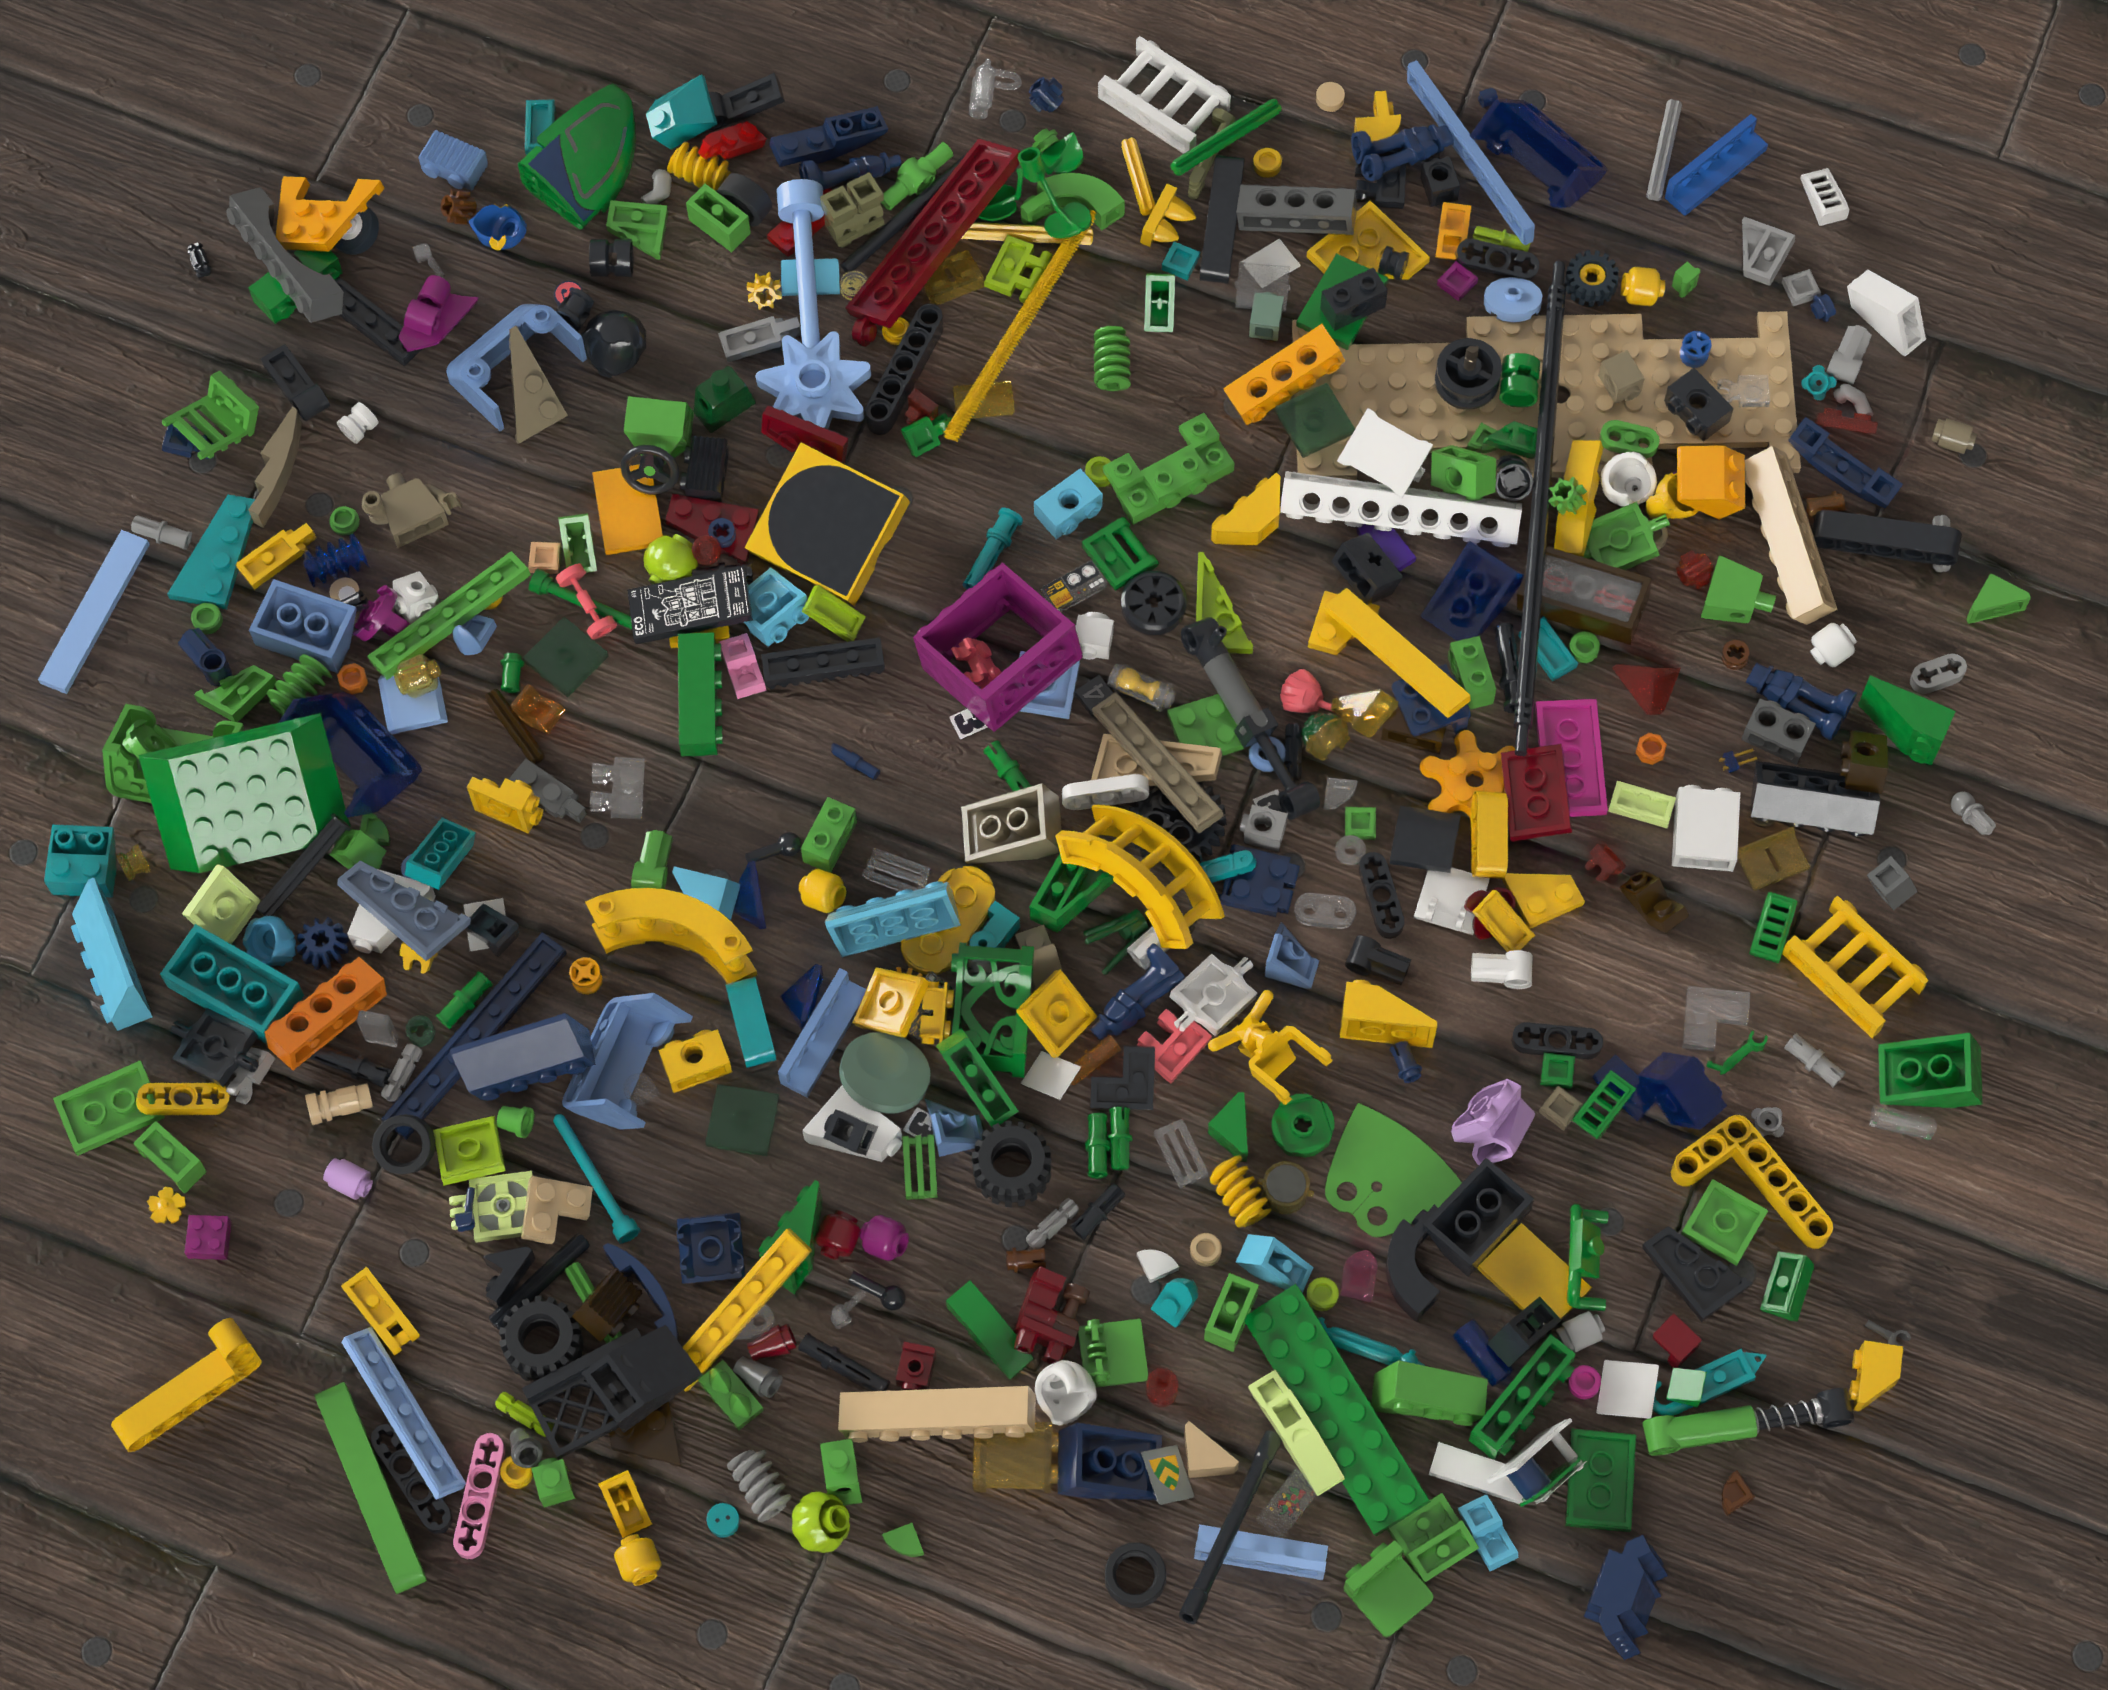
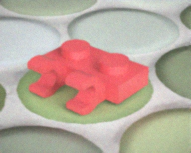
M967 637L959 643V648H951L956 660L968 662L972 672H965L964 675L975 685L980 686L981 689L1002 673L994 665L990 657L992 652L983 641Z
M1165 1009L1158 1017L1159 1021L1157 1024L1172 1035L1162 1045L1150 1033L1145 1031L1137 1040L1138 1044L1136 1046H1155L1154 1070L1171 1084L1209 1043L1212 1035L1195 1021L1183 1032L1179 1031V1028L1177 1029L1174 1025L1178 1018Z

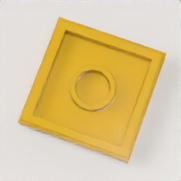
M876 967L852 1023L860 1028L906 1038L929 981L924 977Z
M1061 969L1055 970L1016 1010L1052 1058L1059 1057L1097 1018L1095 1012Z

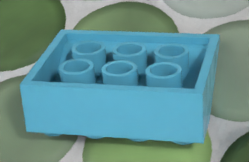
M95 878L88 879L73 910L72 915L76 924L72 925L71 929L77 943L83 942L86 950L81 952V956L87 970L92 968L95 977L90 979L96 996L102 995L105 1004L101 1005L100 1008L106 1023L112 1021L117 1031L153 1016L115 913Z
M941 881L929 883L925 888L915 891L911 889L902 890L896 893V896L886 899L882 897L872 898L866 904L860 906H842L836 912L830 913L825 921L826 928L842 957L901 942L904 939L909 940L961 926L953 891L949 882L943 883Z

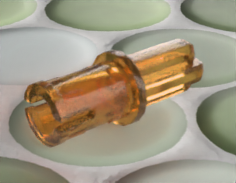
M1110 1034L1089 1051L1084 1050L1085 1055L1073 1063L1081 1066L1071 1082L1072 1086L1078 1084L1095 1069L1099 1071L1101 1069L1100 1066L1105 1061L1122 1050Z

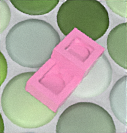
M745 633L719 641L722 645V655L737 699L766 691L765 682L748 634Z

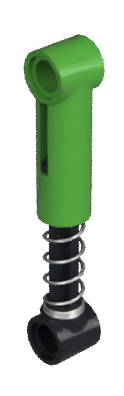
M1833 1388L1818 1393L1816 1398L1811 1399L1808 1403L1801 1400L1796 1405H1790L1789 1403H1785L1783 1407L1771 1405L1769 1409L1764 1410L1759 1407L1754 1410L1751 1405L1679 1417L1665 1415L1647 1419L1642 1424L1649 1455L1660 1456L1674 1453L1683 1448L1757 1437V1433L1761 1429H1768L1770 1431V1428L1780 1426L1784 1429L1785 1426L1797 1424L1799 1427V1423L1811 1422V1424L1821 1423L1824 1428H1837L1849 1425L1855 1420L1847 1388Z

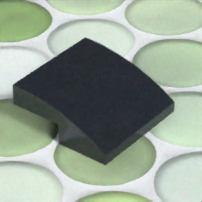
M1400 806L1390 864L1451 873L1461 815Z

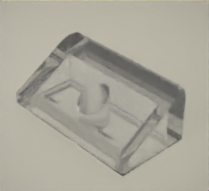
M1877 1104L1872 1106L1869 1121L1871 1127L1931 1140L1937 1129L1936 1120L1932 1117Z

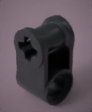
M573 288L556 312L579 332L591 314L590 311L594 301L582 290Z

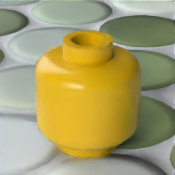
M1635 266L1628 273L1623 274L1621 296H1625L1629 304L1653 306L1657 302L1658 297L1664 296L1665 280L1660 279V274L1656 269Z
M815 869L807 876H804L799 883L802 903L817 911L830 913L841 907L845 900L846 887L843 884L842 878L833 873Z
M634 1534L620 1541L621 1546L615 1551L614 1558L622 1579L626 1582H632L634 1586L643 1585L654 1580L658 1576L657 1572L662 1564L652 1539L640 1538L638 1534Z

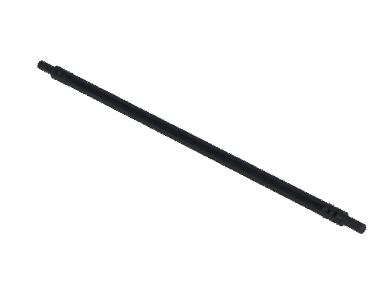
M1562 261L1554 262L1552 285L1548 289L1514 728H1516L1515 755L1517 756L1527 755L1528 733L1532 728L1549 515L1548 500L1550 499L1549 488L1551 487L1566 296V287L1563 286L1565 263Z

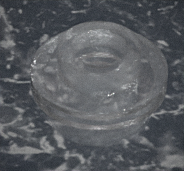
M1353 835L1344 836L1337 842L1335 854L1341 863L1356 865L1360 863L1361 858L1366 854V846L1359 837ZM1347 848H1353L1356 851V853L1354 855H1348L1346 854L1345 850Z

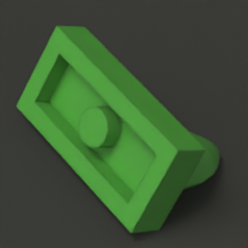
M724 1360L698 1379L699 1384L738 1430L742 1429L764 1411L761 1404Z

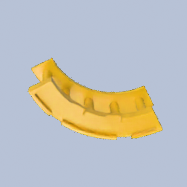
M1093 805L1091 808L1095 823L1086 831L1081 833L1062 830L1055 835L1063 864L1079 865L1096 872L1101 869L1114 876L1113 881L1121 886L1132 897L1137 896L1148 909L1145 914L1154 927L1161 948L1188 949L1193 944L1188 927L1198 919H1222L1225 917L1214 886L1193 855L1169 832L1137 813L1108 805ZM1107 835L1117 838L1112 842H1108L1098 836ZM1132 842L1150 852V854L1139 861L1123 850V848ZM1160 861L1176 877L1167 886H1164L1150 871ZM1182 888L1193 907L1185 915L1181 913L1175 900L1172 898Z
M631 888L610 892L585 901L595 921L592 924V928L606 954L626 946L645 944V941L664 942L666 945L675 946L687 951L691 950L699 954L718 971L727 984L758 975L757 970L746 955L753 950L744 935L722 913L694 897L666 889Z

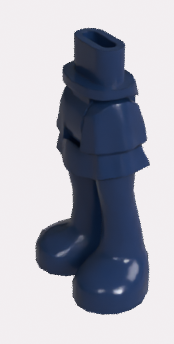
M1434 124L1428 127L1403 129L1397 134L1372 141L1365 131L1355 132L1351 137L1354 159L1357 164L1362 163V175L1368 181L1378 180L1383 176V173L1402 164L1410 163V165H1414L1418 161L1426 160L1434 154L1443 152L1444 147L1454 144L1453 136L1446 125L1436 127ZM1401 148L1402 150L1388 156H1379L1395 149Z
M883 152L880 153L879 157L869 155L849 158L850 164L836 170L822 172L814 161L809 160L799 164L800 179H808L820 183L824 191L844 181L855 180L869 172L873 178L881 177L890 173L891 168L900 167L902 163L899 154L888 157Z
M1759 663L1755 664L1746 680L1747 684L1757 688L1756 693L1763 695L1768 700L1777 702L1783 709L1807 716L1810 721L1816 723L1815 726L1820 730L1822 736L1829 741H1832L1838 733L1842 721L1846 719L1857 696V692L1851 689H1845L1838 696L1828 694L1804 680L1803 677L1794 676L1792 672L1779 669L1774 671V666L1770 665L1767 668ZM1798 696L1808 699L1830 713L1827 714L1799 700Z
M1152 943L1146 950L1147 957L1151 962V966L1146 973L1124 990L1120 989L1116 996L1112 997L1105 1006L1104 1015L1099 1014L1097 1016L1099 1021L1090 1030L1101 1043H1104L1112 1034L1116 1037L1122 1031L1137 1024V1020L1146 1017L1144 1010L1151 1003L1175 988L1186 978L1174 961L1155 943Z

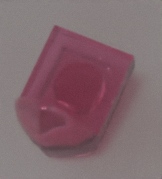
M1369 1250L1356 1252L1347 1259L1343 1268L1339 1295L1371 1302L1376 1280L1377 1261Z

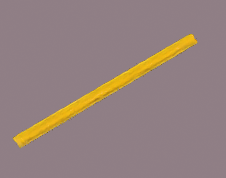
M1089 210L1092 223H1094L1093 220H1096L1095 214L1097 213L1094 210ZM1089 229L1081 231L1078 235L1063 239L1060 247L1056 250L1055 255L1035 284L1036 286L1028 295L1029 297L1023 303L1022 308L1002 337L1003 339L1000 340L1001 342H999V345H997L994 353L981 371L982 373L979 374L972 385L973 387L970 388L971 390H969V393H967V396L947 425L948 427L944 431L946 434L944 437L947 440L951 439L958 442L959 436H962L961 433H964L963 430H966L964 427L969 425L968 421H971L970 419L974 416L973 413H976L975 410H978L977 407H980L978 404H982V399H985L984 396H987V390H990L991 384L993 385V382L997 379L996 376H999L998 373H1001L1000 370L1002 371V368L1006 365L1005 362H1008L1007 359H1010L1008 356H1011L1013 354L1012 351H1015L1014 348L1018 345L1017 342H1020L1021 337L1024 336V331H1027L1026 328H1029L1028 325H1031L1030 323L1034 320L1033 317H1036L1035 314H1038L1036 311H1039L1041 309L1040 306H1043V300H1046L1047 295L1050 294V289H1053L1052 286H1055L1054 284L1057 283V278H1060L1059 275H1062L1061 273L1064 272V267H1067L1066 264H1069L1067 261L1072 259L1071 256H1074V250L1079 248L1078 245L1082 242L1081 239H1084Z

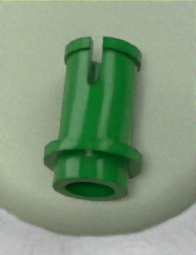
M506 653L500 662L503 666L501 691L518 693L520 692L521 668L524 667L525 662L520 654Z

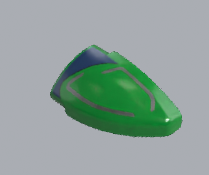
M613 83L588 96L553 122L537 136V143L544 147V149L540 146H535L518 163L521 181L525 188L580 230L600 211L605 213L610 206V200L615 201L630 173L634 158L636 122L633 102L628 93Z

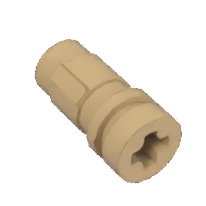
M368 1083L336 1089V1091L326 1093V1090L320 1091L321 1095H316V1093L305 1095L312 1125L323 1123L322 1119L331 1121L333 1120L332 1117L344 1116L373 1107Z

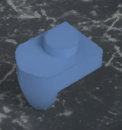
M476 615L462 626H455L452 633L454 642L462 654H478L486 646L497 625L494 619Z

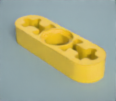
M147 1083L138 1090L136 1105L146 1115H218L227 1109L230 1095L226 1092L227 1088L225 1086L222 1087L216 1083ZM165 1093H169L168 1105H164ZM178 1093H187L190 1095L192 1102L182 1106L175 1102L174 1096ZM198 1093H201L200 1099L202 1100L200 1105H196ZM147 1094H153L154 1099H156L155 1104H149L148 1099H146ZM211 1094H217L218 1104H212Z

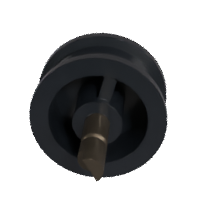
M1463 338L1451 342L1441 351L1437 360L1435 386L1438 394L1445 402L1459 409L1470 410L1485 406L1495 397L1498 391L1502 372L1501 359L1495 349L1484 341Z

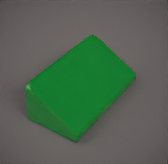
M1777 1252L1760 1307L1761 1311L1790 1321H1798L1814 1269V1263L1807 1255Z

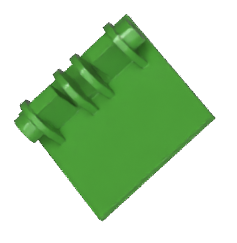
M1091 1319L1087 1321V1325L1079 1326L1078 1336L1082 1366L1091 1375L1096 1388L1149 1381L1141 1319L1101 1324L1099 1319Z

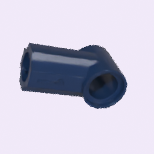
M199 628L189 629L182 634L178 645L204 674L208 683L214 686H221L220 680L232 676V670L224 653L217 649ZM220 665L219 668L210 670L213 666Z

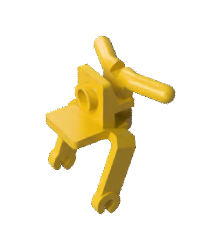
M1264 990L1251 1012L1243 1019L1244 1021L1231 1031L1210 1040L1208 1048L1215 1052L1240 1040L1241 1044L1238 1046L1240 1052L1251 1058L1249 1060V1068L1252 1076L1273 1092L1279 1101L1287 1105L1292 1100L1290 1093L1279 1085L1275 1079L1296 1059L1288 1044L1289 1040L1296 1041L1325 1066H1328L1333 1060L1326 1049L1317 1046L1294 1026H1286L1280 1032L1275 1031L1272 1033L1267 1023L1264 1021L1259 1022L1274 997L1272 991Z

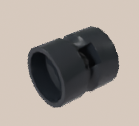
M591 239L589 245L591 277H608L610 273H614L616 277H632L634 269L632 239H615L613 243H609L607 239ZM611 252L617 253V263H612Z
M1509 454L1502 456L1496 461V491L1500 497L1508 501H1519L1527 497L1533 487V477L1528 464L1518 455Z

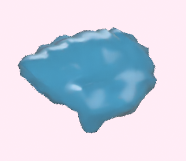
M275 916L254 918L246 927L243 945L247 950V954L270 967L283 966L285 963L293 960V957L296 955V940L293 932L285 925L281 918Z

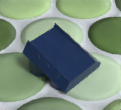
M740 1212L677 1219V1241L679 1242L682 1284L745 1277Z

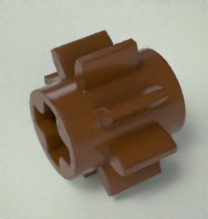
M450 189V195L444 196L441 201V212L445 217H448V223L467 225V218H473L477 211L476 201L473 197H470V191Z

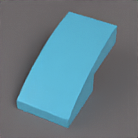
M1487 1494L1458 1508L1465 1526L1479 1547L1477 1550L1489 1572L1518 1558V1551L1505 1531L1502 1519Z

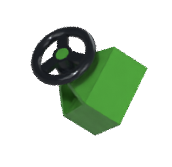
M628 396L624 433L634 447L623 456L621 460V473L624 480L633 489L644 494L657 495L671 490L677 483L679 467L674 458L682 454L686 446H690L694 412L687 402ZM637 455H641L639 469L630 471L629 465L631 460ZM666 463L670 468V475L662 471ZM644 477L655 478L663 484L649 486L637 480Z

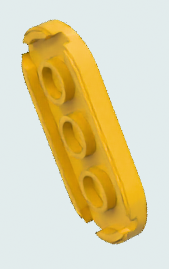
M963 866V868L948 870L939 878L938 881L943 883L949 882L961 926L921 935L909 940H902L901 953L907 965L914 971L925 975H937L951 969L952 953L958 954L960 942L966 943L969 946L972 935L978 932L987 920L988 909L995 901L993 883L984 871L972 866Z

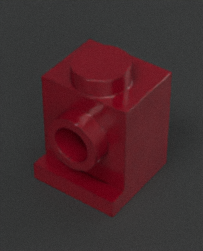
M904 1341L896 1375V1386L901 1387V1390L929 1389L936 1360L935 1348ZM914 1364L921 1366V1368L917 1372H912L909 1370V1366Z

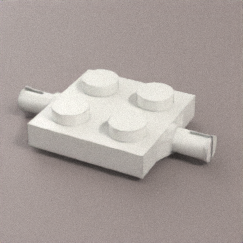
M1213 954L1208 956L1170 993L1169 997L1185 1011L1174 1022L1175 1027L1183 1032L1193 1021H1196L1214 1036H1217L1257 997L1258 993L1243 978V975L1253 967L1252 962L1248 961V958L1243 957L1235 967H1231L1222 963Z

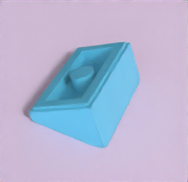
M836 258L814 259L817 295L840 294L839 260ZM796 259L781 260L782 296L798 295Z

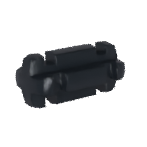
M197 242L190 244L187 249L194 271L197 272L196 276L202 278L211 274V266L208 264L209 261L205 250L202 248L203 245Z

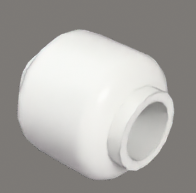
M1830 623L1813 635L1811 642L1814 648L1810 652L1820 665L1825 662L1830 667H1837L1854 654V644L1857 641L1843 623L1840 626L1836 623Z

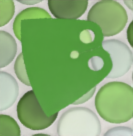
M1358 1103L1345 1127L1327 1176L1325 1197L1338 1211L1351 1213L1356 1218L1358 1227L1368 1235L1383 1237L1394 1233L1403 1219L1412 1224L1414 1218L1423 1209L1428 1212L1434 1204L1439 1208L1462 1182L1441 1157L1420 1138L1387 1116ZM1343 1182H1350L1355 1185L1357 1195L1350 1201H1344L1337 1194L1338 1186ZM1380 1182L1382 1190L1374 1192L1371 1189L1372 1183ZM1379 1206L1386 1210L1388 1217L1383 1225L1377 1226L1369 1222L1367 1214L1372 1207Z

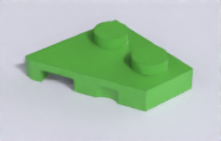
M610 200L606 224L607 231L620 239H632L634 247L655 259L661 260L668 206Z
M253 665L240 671L235 676H229L220 680L221 687L206 694L201 689L194 696L201 705L231 721L238 722L267 695L269 689L275 687L277 681L272 674Z

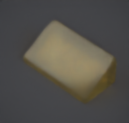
M1011 381L993 382L994 384H991L990 390H987V396H984L985 399H982V404H978L980 407H977L978 410H975L976 413H973L972 419L1014 414ZM973 384L953 387L955 412L962 404L969 390H971L970 388L973 387Z

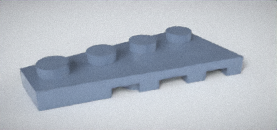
M362 861L356 863L338 878V886L425 961L429 960L470 925V917L462 913L457 915L448 910L447 905L437 900L435 903L421 896L420 891L410 886L406 888L396 883L395 878Z

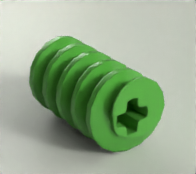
M1105 326L1097 329L1094 333V382L1099 389L1122 391L1131 386V381L1128 379L1131 374V370L1128 368L1130 366V359L1128 358L1130 356V349L1128 348L1130 339L1124 336L1126 330L1123 327Z
M305 654L299 657L301 664L294 663L291 666L293 673L285 672L283 674L284 681L278 680L275 683L276 690L269 689L267 691V697L271 706L288 721L293 720L289 713L290 710L297 713L301 712L297 704L299 701L305 704L309 703L305 695L307 692L314 696L318 694L313 686L314 684L321 687L326 685L322 679L323 675L332 679V675L323 664Z

